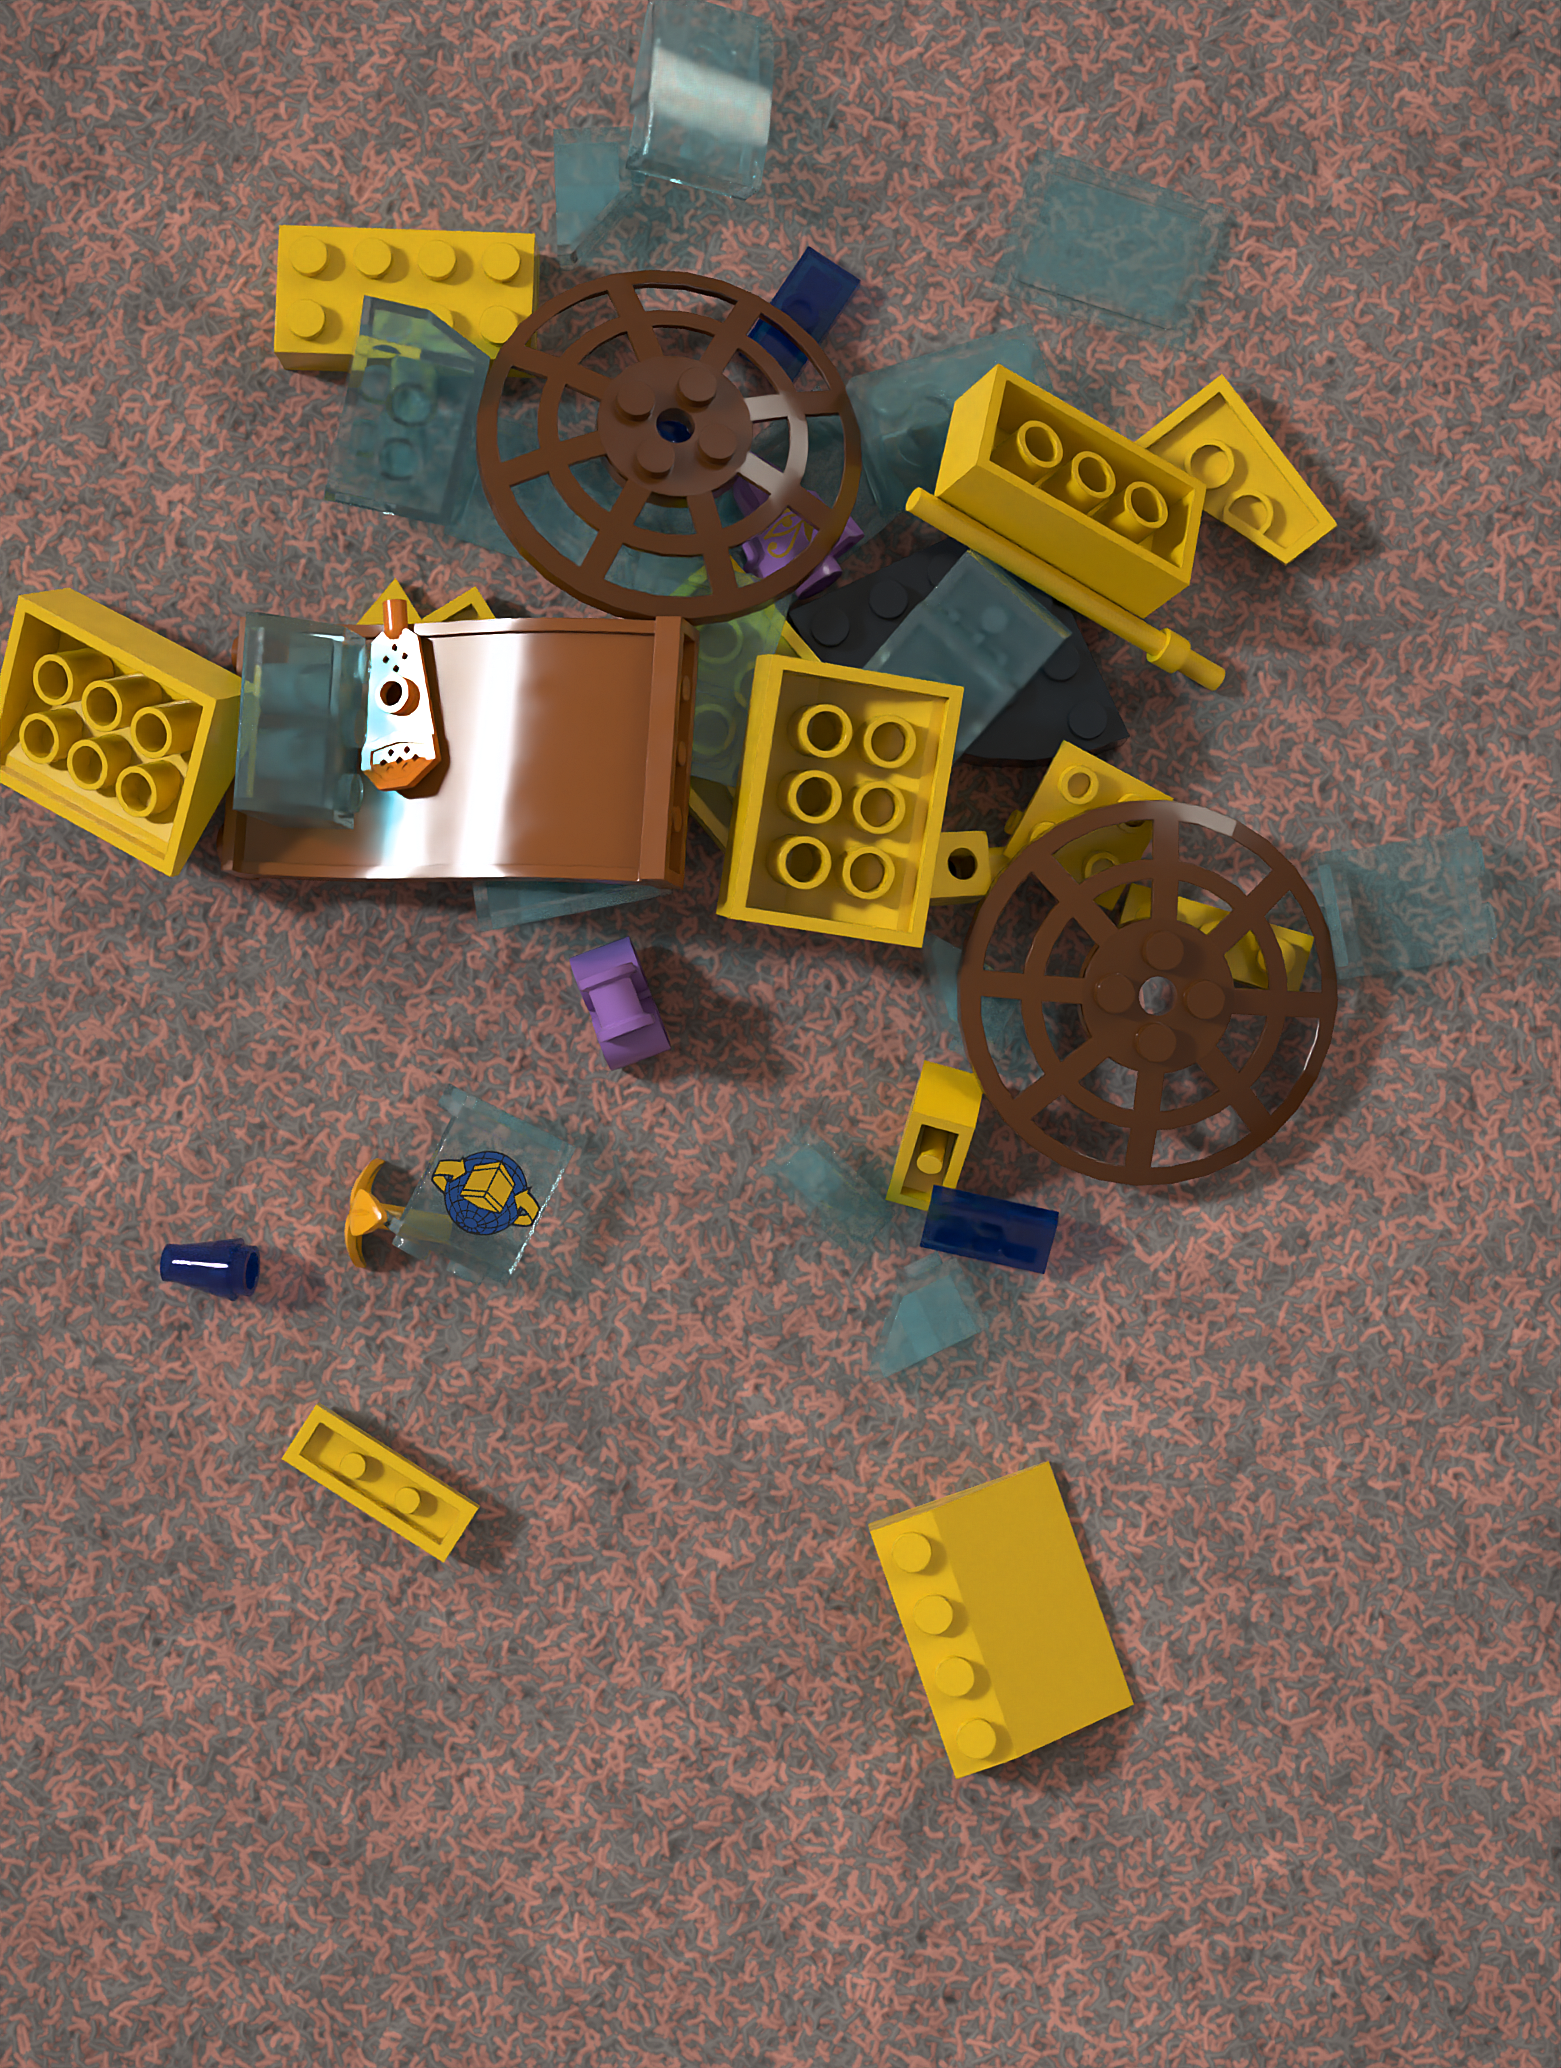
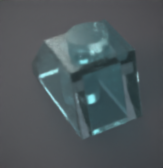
M630 126L553 129L557 252L561 271H575L635 207L634 187L646 186L644 147L632 148Z
M926 930L922 948L918 949L939 1028L943 1034L952 1038L947 1049L968 1061L957 1018V975L962 950ZM984 964L983 970L996 971L988 965ZM981 996L983 1027L988 1050L995 1064L1001 1060L1023 1022L1021 999Z
M807 1124L761 1170L852 1259L897 1214Z
M936 1250L903 1266L908 1278L895 1284L866 1368L873 1384L990 1327L955 1256L942 1261Z

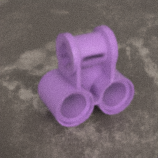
M630 936L569 958L575 980L585 1005L590 1012L595 1033L611 1071L671 1049L667 1032L650 993L645 973Z

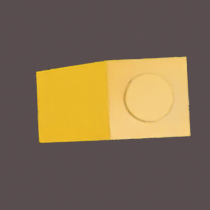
M924 1060L885 1200L947 1216L975 1130L983 1094L974 1073Z

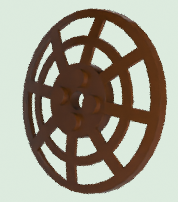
M641 270L610 274L578 284L545 302L519 324L499 350L485 379L476 419V460L483 492L498 525L515 549L547 581L576 600L624 619L655 621L656 616H681L692 626L729 622L764 610L793 593L820 569L840 541L856 503L862 471L861 434L853 402L838 370L818 343L789 315L758 295L725 281L689 272ZM635 289L685 290L718 298L734 305V308L723 323L711 317L685 311H645ZM608 294L618 314L617 318L608 320L582 335L566 349L561 357L525 346L533 334L552 317L582 301ZM760 318L780 331L803 352L826 382L829 390L797 392L791 379L777 360L760 344L747 336L757 319ZM653 329H685L713 337L699 361L681 356H664ZM627 334L638 361L624 369L614 379L580 365L598 347ZM736 351L744 354L763 372L777 394L750 398L742 396L737 387L722 374ZM512 368L547 381L542 390L537 413L539 449L502 462L498 447V408L504 382ZM565 387L600 402L594 432L560 441L558 435V409ZM840 416L844 435V467L839 493L832 509L800 485L805 472L809 451L806 417ZM787 420L789 452L783 473L750 453L753 438L752 424ZM664 421H677L689 430L691 438L682 443H672L662 438L656 427ZM600 458L607 473L622 488L610 512L602 508L584 491L569 467ZM548 474L554 488L567 506L588 526L599 532L581 566L563 556L535 529L518 505L511 490L512 487ZM739 477L769 495L768 499L753 513L733 525L722 528L714 499L729 490ZM646 503L666 508H689L696 534H664L642 529L634 524ZM786 508L818 531L811 543L786 566L758 582L738 588L729 550L739 547L762 534L780 518ZM622 545L635 551L661 557L693 558L702 556L712 594L695 597L655 595L624 588L605 580V577Z
M1168 800L1121 801L1087 809L1054 824L1023 846L996 875L988 891L978 904L963 942L957 975V1018L965 1055L981 1091L999 1117L1029 1146L1059 1165L1097 1180L1132 1186L1175 1184L1208 1176L1242 1160L1271 1139L1298 1110L1317 1080L1331 1044L1338 1007L1337 965L1330 931L1315 896L1295 866L1267 839L1238 820L1202 806ZM1152 820V859L1135 860L1111 866L1089 876L1078 884L1052 856V854L1067 843L1097 829L1129 821ZM1179 822L1200 825L1232 838L1258 855L1272 871L1246 895L1239 887L1219 874L1192 863L1180 862ZM1032 873L1055 897L1058 903L1049 911L1035 933L1025 959L1023 973L983 970L987 947L999 916L1019 885ZM1152 879L1150 917L1133 919L1115 926L1093 901L1100 894L1122 884ZM1179 881L1190 883L1211 892L1226 902L1233 910L1207 935L1190 924L1178 921ZM1289 890L1301 906L1315 940L1321 969V992L1287 991V974L1282 950L1271 925L1264 916ZM1074 918L1095 942L1081 966L1079 976L1044 975L1046 964L1056 940L1066 924ZM1249 931L1254 935L1264 958L1268 977V990L1234 988L1231 970L1224 957ZM1162 977L1170 987V1001L1162 1011L1154 1014L1147 1013L1139 1001L1140 989L1150 978ZM981 996L1021 999V1015L1026 1039L1044 1075L1014 1098L1003 1084L988 1050L981 1016ZM1042 1001L1076 1004L1080 1022L1089 1038L1062 1061L1056 1055L1048 1037L1042 1012ZM1231 1015L1266 1016L1265 1024L1255 1049L1245 1065L1237 1072L1217 1047L1218 1042L1228 1027ZM1285 1017L1319 1018L1316 1038L1301 1075L1286 1099L1270 1115L1250 1087L1260 1077L1272 1058L1283 1031ZM1107 1058L1128 1069L1138 1071L1133 1109L1123 1108L1104 1101L1085 1089L1079 1081ZM1197 1063L1218 1089L1212 1095L1191 1105L1160 1111L1165 1073L1179 1071ZM1063 1095L1072 1104L1097 1119L1118 1127L1130 1128L1124 1165L1106 1163L1076 1152L1045 1133L1031 1118ZM1230 1105L1251 1132L1236 1144L1204 1159L1175 1166L1151 1167L1157 1130H1171L1196 1124L1220 1113Z

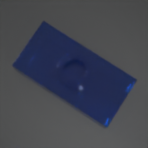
M808 246L770 304L789 315L821 346L860 288L861 280ZM760 318L748 335V337L760 344L777 360L794 385L810 362L806 355L780 331ZM738 351L739 356H741L742 358H744L745 360H747L748 362H750L751 364H753L754 366H756V365H755L752 361H750L744 354H742V353H740V352Z
M933 1185L920 1247L1044 1274L1058 1225L1059 1212Z

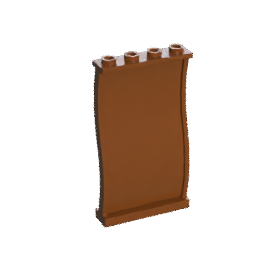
M656 616L655 621L551 617L408 624V629L421 638L441 761L415 787L387 792L378 790L361 770L362 746L366 743L371 646L372 642L384 632V624L286 623L260 621L253 617H240L239 636L234 639L231 649L232 665L237 676L264 689L265 693L250 749L224 794L226 797L224 824L219 828L216 840L217 853L221 860L220 870L245 880L270 878L342 882L548 881L652 886L657 889L683 890L700 631L681 616ZM399 683L391 685L387 692V703L393 706L402 697V687Z

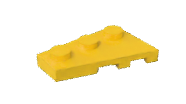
M1223 374L1135 441L1136 444L1207 484L1203 511L1285 566L1338 526Z

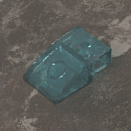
M648 0L629 113L634 114V121L625 169L745 201L761 190L773 92L774 45L772 20L702 0Z
M970 549L963 554L927 598L918 603L864 666L863 670L964 687L952 761L953 766L1025 688L1073 632L996 563Z

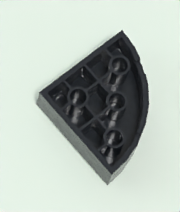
M952 537L787 612V622L823 663L964 687L953 754L954 761L978 767H1045L1051 764L1063 740L1095 756L1123 746L1130 737L1069 606Z

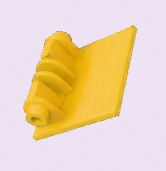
M1063 740L1024 813L1016 809L1009 816L1004 831L1010 834L1011 837L1002 854L1012 859L1023 846L1051 826L1087 809L1121 801H1173L1174 798ZM1152 820L1129 821L1097 829L1067 843L1052 854V856L1079 884L1089 876L1111 866L1140 860L1152 839ZM1126 884L1100 894L1093 901L1112 911Z

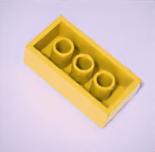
M279 225L274 353L285 370L487 376L504 343L519 324L538 309L540 251L534 233ZM537 331L525 346L537 350ZM512 368L507 376L536 378V376Z
M998 363L954 403L934 496L1104 598L1144 619L1190 585L1207 484Z

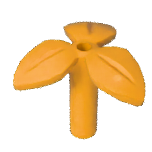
M379 1158L373 1159L362 1170L351 1190L350 1210L345 1222L344 1235L348 1255L357 1268H366L362 1253L363 1235L369 1234L378 1228L447 1240L450 1232L451 1218L448 1214L380 1203L371 1194L375 1176L386 1162Z

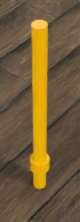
M918 487L909 496L906 503V510L1145 651L1146 658L1150 663L1169 674L1178 671L1210 691L1216 690L1222 684L1225 678V669L1190 649V641L1169 628L1156 629L924 489Z

